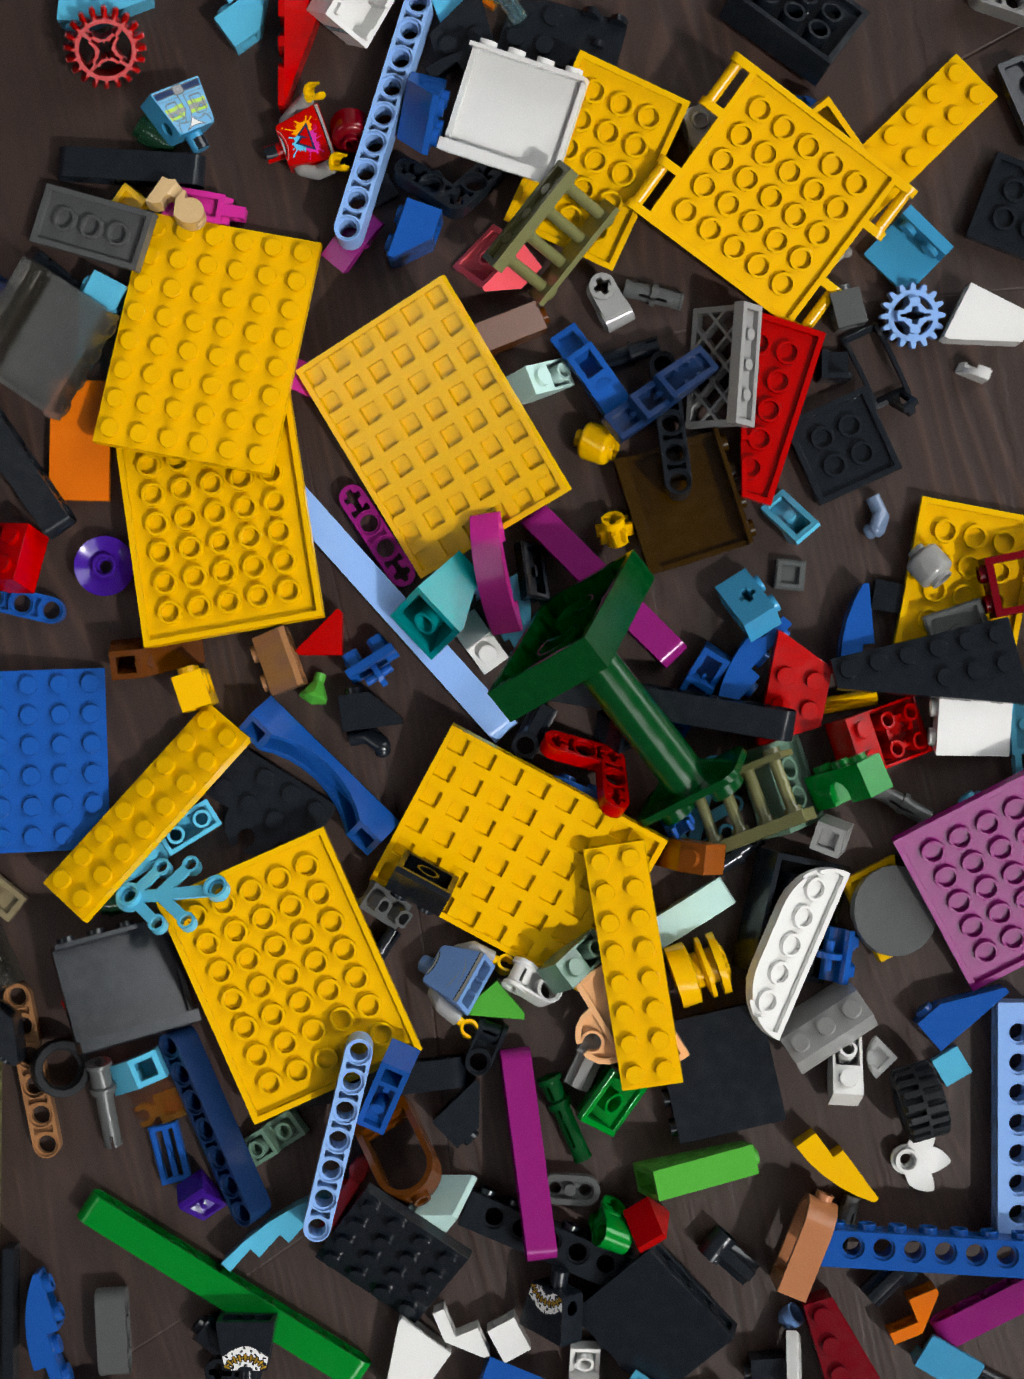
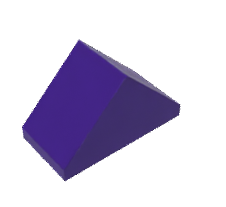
M199 1169L176 1185L177 1202L180 1210L203 1221L227 1205L222 1193L202 1169Z

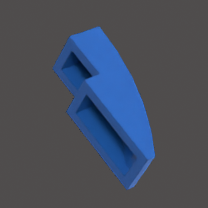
M869 583L858 585L849 601L839 632L836 658L862 652L863 645L875 643Z
M706 641L677 689L712 695L715 686L731 663L732 656ZM671 722L683 738L691 728V725Z

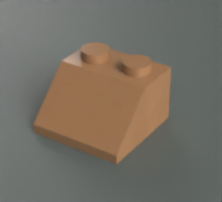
M283 625L252 638L254 645L250 646V651L255 664L260 662L264 674L259 676L265 692L270 691L272 696H276L309 684L299 655L295 652L296 646L289 627Z

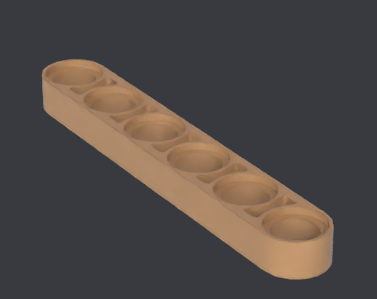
M15 982L5 989L3 1000L21 1013L22 1017H26L31 1021V1031L24 1034L26 1047H33L37 1050L43 1045L34 994L32 988L27 983ZM14 988H21L25 991L26 1000L24 1003L16 1004L11 1000L10 993ZM46 1059L43 1065V1073L46 1080L51 1084ZM24 1061L17 1065L33 1149L38 1156L51 1158L59 1152L63 1145L55 1099L42 1091L33 1092L29 1089L28 1081L31 1078V1063ZM44 1106L49 1110L50 1117L48 1121L40 1122L35 1118L34 1110L36 1107ZM45 1135L53 1137L56 1142L55 1149L52 1151L43 1150L40 1146L41 1137Z

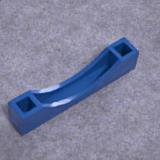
M272 696L258 706L240 725L239 729L250 738V741L259 750L273 753L291 761L306 771L321 785L338 810L346 836L367 856L400 823L368 789Z

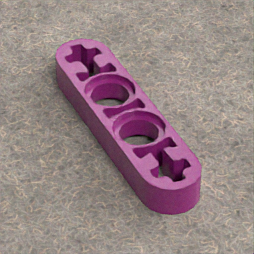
M357 485L345 486L339 494V501L346 514L390 581L398 587L410 586L416 577V571L364 490ZM349 491H352L354 494L358 492L361 494L358 502L362 508L366 504L370 506V509L362 511L356 518L352 515V513L358 512L352 503L348 505L345 503L348 499L347 493ZM367 515L376 517L378 521L377 528L372 532H366L361 528V520ZM388 540L393 543L394 552L391 556L382 557L378 554L377 546L381 541ZM399 554L403 557L402 560H398L400 566L403 569L407 567L410 569V572L407 574L409 579L405 582L402 579L395 580L394 576L397 574V571L393 565L389 569L385 566V563L393 561Z

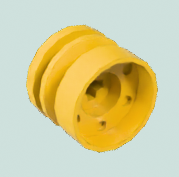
M712 931L704 934L707 944L706 948L702 947L697 936L693 937L694 952L688 953L682 942L663 948L683 1008L702 1003L701 988L706 986L714 998L718 997L715 985L717 982H720L725 994L733 992L728 960L722 946L715 939Z

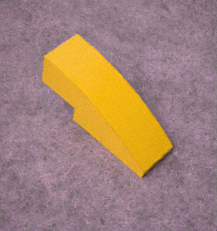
M812 1127L792 1141L806 1160L837 1186L871 1202H876L879 1199L839 1144L829 1151Z

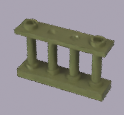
M561 160L556 162L482 256L500 273L506 267H509L533 287L528 294L541 306H544L547 301L555 296L558 287L602 232L612 225L615 216L620 211L605 198L598 205L574 184L579 175ZM564 194L570 196L591 214L580 228H577L555 209V205ZM546 218L571 238L560 253L535 233V230ZM527 242L552 262L541 277L516 257V254Z
M779 746L761 752L763 758L743 765L740 775L744 776L759 816V820H757L759 826L750 829L748 824H744L734 794L724 799L723 802L733 826V830H731L733 836L724 839L723 835L718 833L706 798L703 797L695 801V806L708 838L705 841L726 844L725 853L817 818L813 806L802 809L801 804L797 805L781 759L793 755L792 749L780 751ZM768 764L786 808L783 810L785 816L778 819L775 818L774 814L771 815L754 771Z

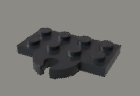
M248 748L244 749L205 793L229 808L225 818V833L233 847L239 842L241 830L250 829L254 832V843L244 850V853L249 855L262 854L273 849L280 841L285 844L318 828L325 827L337 809L332 801Z

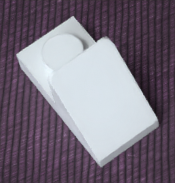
M475 609L470 611L464 629L457 635V638L485 675L509 657Z

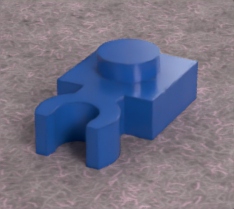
M691 813L680 822L671 826H666L662 820L659 821L668 837L673 836L675 839L681 838L680 836L689 830L691 832L695 830L693 824L696 822Z

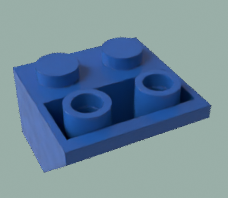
M411 72L407 79L397 139L417 152L428 155L432 146L437 147L439 137L442 136L445 120H441L440 117H443L444 110L447 109L450 91L445 90L447 84L445 79Z
M408 197L405 206L399 205L394 222H396L395 234L390 233L388 235L384 248L390 267L397 269L434 251L444 223L442 209Z

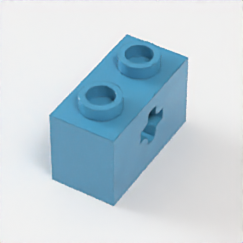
M746 568L715 586L722 605L750 642L755 641L782 624L778 615L781 607L772 594L767 597L764 593L766 588L757 575L752 577Z

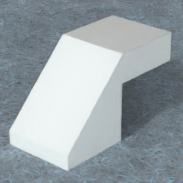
M445 1301L433 1305V1316L444 1342L483 1358L490 1356V1346L478 1319L456 1328Z

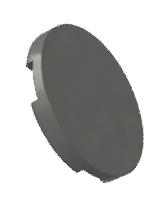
M899 865L880 867L864 876L854 889L850 902V918L853 919L854 927L861 938L860 941L873 952L885 956L909 955L919 950L931 937L936 922L907 867Z

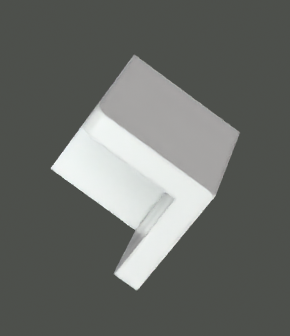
M514 1309L487 1323V1332L505 1363L531 1350V1341L524 1327L519 1324L520 1320Z

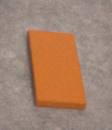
M51 380L49 478L65 501L111 502L112 447L98 445L92 441L106 381Z

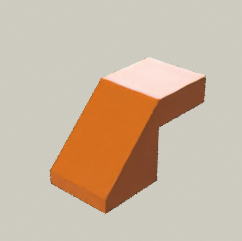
M931 1280L903 1292L912 1314L885 1325L894 1345L923 1334L939 1295L937 1288Z

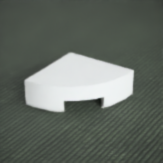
M968 362L958 363L955 373L983 384L989 380L993 370L983 365H978L976 368L969 365Z
M875 1035L867 1047L866 1060L870 1072L877 1079L898 1057Z

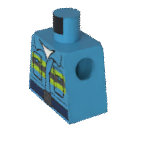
M198 76L151 93L140 106L168 145L174 146L187 141L194 154H199L210 147L203 133L214 123V117Z

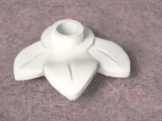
M935 1137L913 1143L909 1139L907 1144L898 1145L891 1153L890 1161L893 1168L897 1172L905 1174L908 1184L914 1189L926 1192L934 1191L935 1186L931 1173L945 1168L951 1162L950 1158L941 1149L933 1146ZM903 1154L910 1155V1160L907 1163L900 1162Z

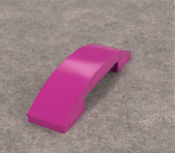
M496 511L470 516V540L473 565L481 603L493 635L523 631L518 600L514 601L503 548V542L506 541L501 512Z

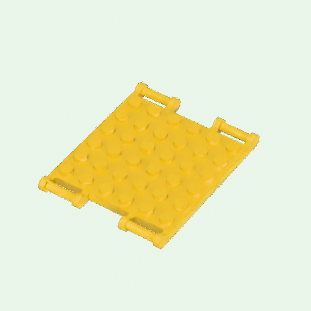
M734 51L729 58L731 62L712 89L698 101L703 108L717 117L681 167L665 155L660 154L656 160L658 164L634 197H629L625 205L758 305L763 306L766 311L775 317L800 324L795 320L819 286L823 287L826 291L800 324L813 328L831 304L829 294L842 290L826 277L860 231L864 229L881 242L886 235L885 230L908 199H913L918 191L737 51ZM740 69H743L748 75L725 107H720L716 104ZM669 171L674 177L649 211L643 204L665 173ZM895 186L900 192L876 224H873L869 219Z

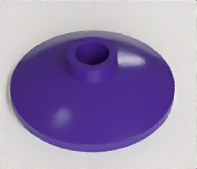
M98 536L86 541L77 551L74 560V572L80 585L88 592L98 596H111L124 590L134 575L131 553L127 545L111 536ZM105 561L111 563V570L109 572H103L101 569V565Z

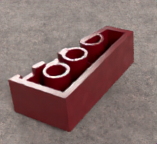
M827 1287L810 1292L806 1303L800 1301L823 1379H881Z

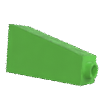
M739 1140L637 1161L632 1164L638 1192L660 1202L759 1174L757 1164L760 1163V1157L752 1143Z

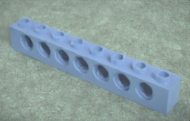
M1002 998L991 1008V1228L1005 1234H1011V1230H1024V999ZM1020 1023L1022 1028L1020 1035L1011 1038L1009 1035L1011 1026ZM1014 1054H1020L1021 1063L1017 1067L1011 1068L1009 1065L1010 1058ZM1015 1084H1020L1021 1093L1017 1097L1011 1098L1009 1095L1010 1088ZM1020 1114L1021 1123L1017 1127L1011 1128L1009 1126L1010 1118L1013 1115ZM1020 1144L1021 1153L1017 1157L1011 1158L1009 1156L1011 1147ZM1014 1175H1021L1020 1184L1017 1187H1010V1179ZM1015 1205H1021L1020 1214L1016 1217H1009L1010 1209Z

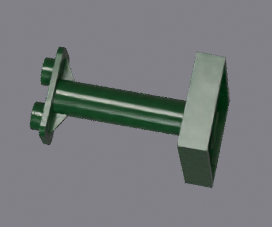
M633 549L553 596L547 604L540 605L487 694L507 719L512 722L582 683L659 780L656 789L646 798L638 820L643 826H647L661 819L666 826H671L690 814L695 806V801L710 795L715 802H718L735 793L744 781L740 771L747 752L742 746H737L713 759H700L617 653L624 636L655 579L654 575Z

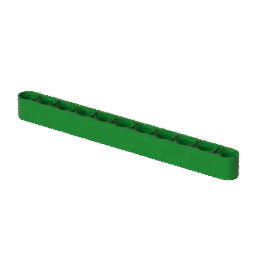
M92 1189L77 1213V1218L82 1223L224 1312L278 1313L274 1343L330 1378L362 1379L371 1365V1360L361 1351L236 1273L229 1272L223 1265L104 1191Z

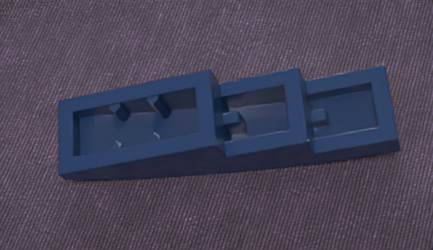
M699 345L657 373L652 381L629 395L627 401L603 416L601 422L620 445L687 396L719 369V366L705 349Z

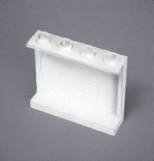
M480 38L479 42L470 40L469 45L472 46V50L445 136L439 137L436 148L540 183L558 160L564 162L590 81L582 76L584 71L569 65H566L565 70L554 67V61L541 56H537L536 61L525 58L526 52L513 47H509L508 52L498 49V43L489 39Z

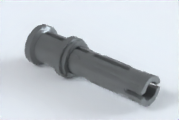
M99 1056L88 1060L84 1065L86 1071L90 1074L91 1085L89 1092L92 1097L96 1098L103 1146L106 1149H112L111 1137H113L115 1148L123 1144L113 1095L117 1085L111 1076L110 1067L113 1064L112 1059L108 1056Z

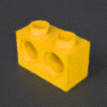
M193 664L178 669V675L171 677L182 713L200 710L205 705L209 706L219 703L208 669L199 668V665Z

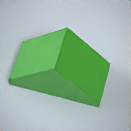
M495 978L482 990L469 1015L524 1020L525 1012L524 1008L512 994L501 985V981Z

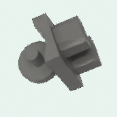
M373 879L369 882L368 889L364 895L357 900L359 908L394 930L398 927L405 928L413 916L409 911L413 906L408 901L396 899L390 894V890Z

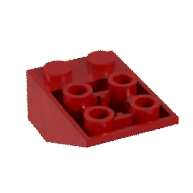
M0 523V591L8 593H35L49 538L29 523Z
M913 695L824 724L836 760L846 756L849 758L865 751L867 756L879 753L887 769L932 751L931 745H928L927 733L915 696Z

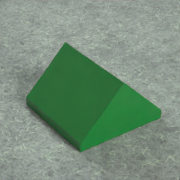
M614 1063L607 1064L576 1107V1117L580 1121L614 1137L648 1088L622 1091L619 1067Z

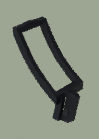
M873 321L840 337L841 343L846 352H848V356L863 386L866 387L876 410L890 405L909 417L916 413L915 406L919 404L918 399L910 395L912 393L904 374L878 323ZM873 331L876 332L902 385V387L876 399L849 345L850 342ZM900 397L907 402L902 404L900 401Z

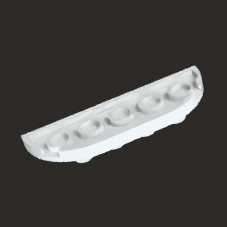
M833 867L810 869L796 877L783 890L775 905L746 976V1001L750 1015L759 1029L771 1038L778 1041L781 1038L851 874L847 871Z

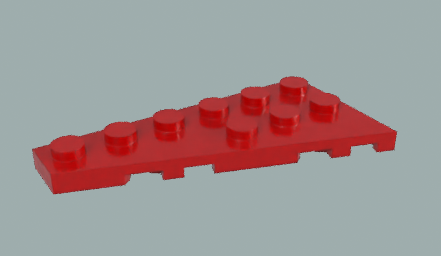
M763 312L754 428L740 427L741 498L770 507L826 333Z

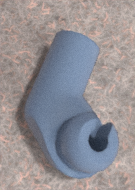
M876 494L866 499L872 513L870 523L864 525L863 532L869 539L880 538L885 533L889 521V513L880 494Z

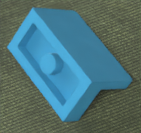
M935 1334L930 1336L923 1349L916 1345L910 1354L914 1366L936 1379H978L985 1367L982 1361Z

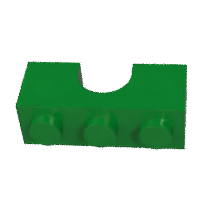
M865 751L849 758L846 756L831 763L820 764L813 768L814 774L804 778L818 812L837 807L851 799L853 802L869 799L894 787L880 754L875 753L867 756Z

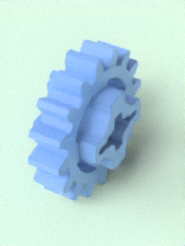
M909 283L907 291L903 285L897 286L898 294L889 292L887 297L890 302L880 304L886 310L885 314L878 315V319L885 320L886 322L880 329L882 331H890L887 337L888 341L898 339L897 347H903L906 342L909 349H915L916 342L921 347L927 346L926 338L935 340L937 335L934 330H940L944 327L938 322L939 318L946 316V313L938 311V308L944 303L943 301L935 302L934 298L937 292L932 291L927 294V285L925 284L916 290L915 283ZM905 297L903 306L899 310L894 311L896 304ZM920 298L928 305V310L920 303ZM912 311V313L923 315V317L912 320L900 315ZM926 321H930L925 331L919 334L921 332V326ZM894 322H897L903 328V333L897 329Z

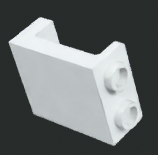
M930 698L929 715L934 717L933 727L928 728V745H932L936 755L1009 757L1013 704Z

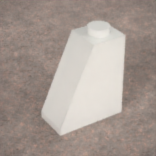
M971 282L964 288L938 341L943 344L1016 347L1024 340V309Z
M400 1314L387 1379H433L451 1355L452 1345L444 1342L443 1338L421 1322L413 1323Z

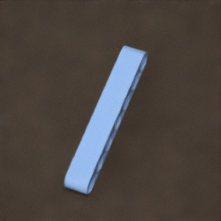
M356 1031L348 1036L342 1056L304 1216V1235L313 1242L323 1241L329 1236L373 1056V1040L364 1031ZM355 1043H363L368 1049L365 1053L357 1054L352 1051L351 1046ZM355 1072L360 1076V1080L356 1083H349L344 1079V1076L347 1073ZM341 1102H349L354 1108L349 1112H342L337 1108V1105ZM335 1131H341L346 1135V1138L342 1141H335L330 1135ZM333 1160L339 1164V1167L335 1170H328L323 1164L326 1161ZM320 1190H328L332 1193V1196L328 1199H321L316 1193ZM314 1219H320L325 1225L321 1228H315L309 1222Z

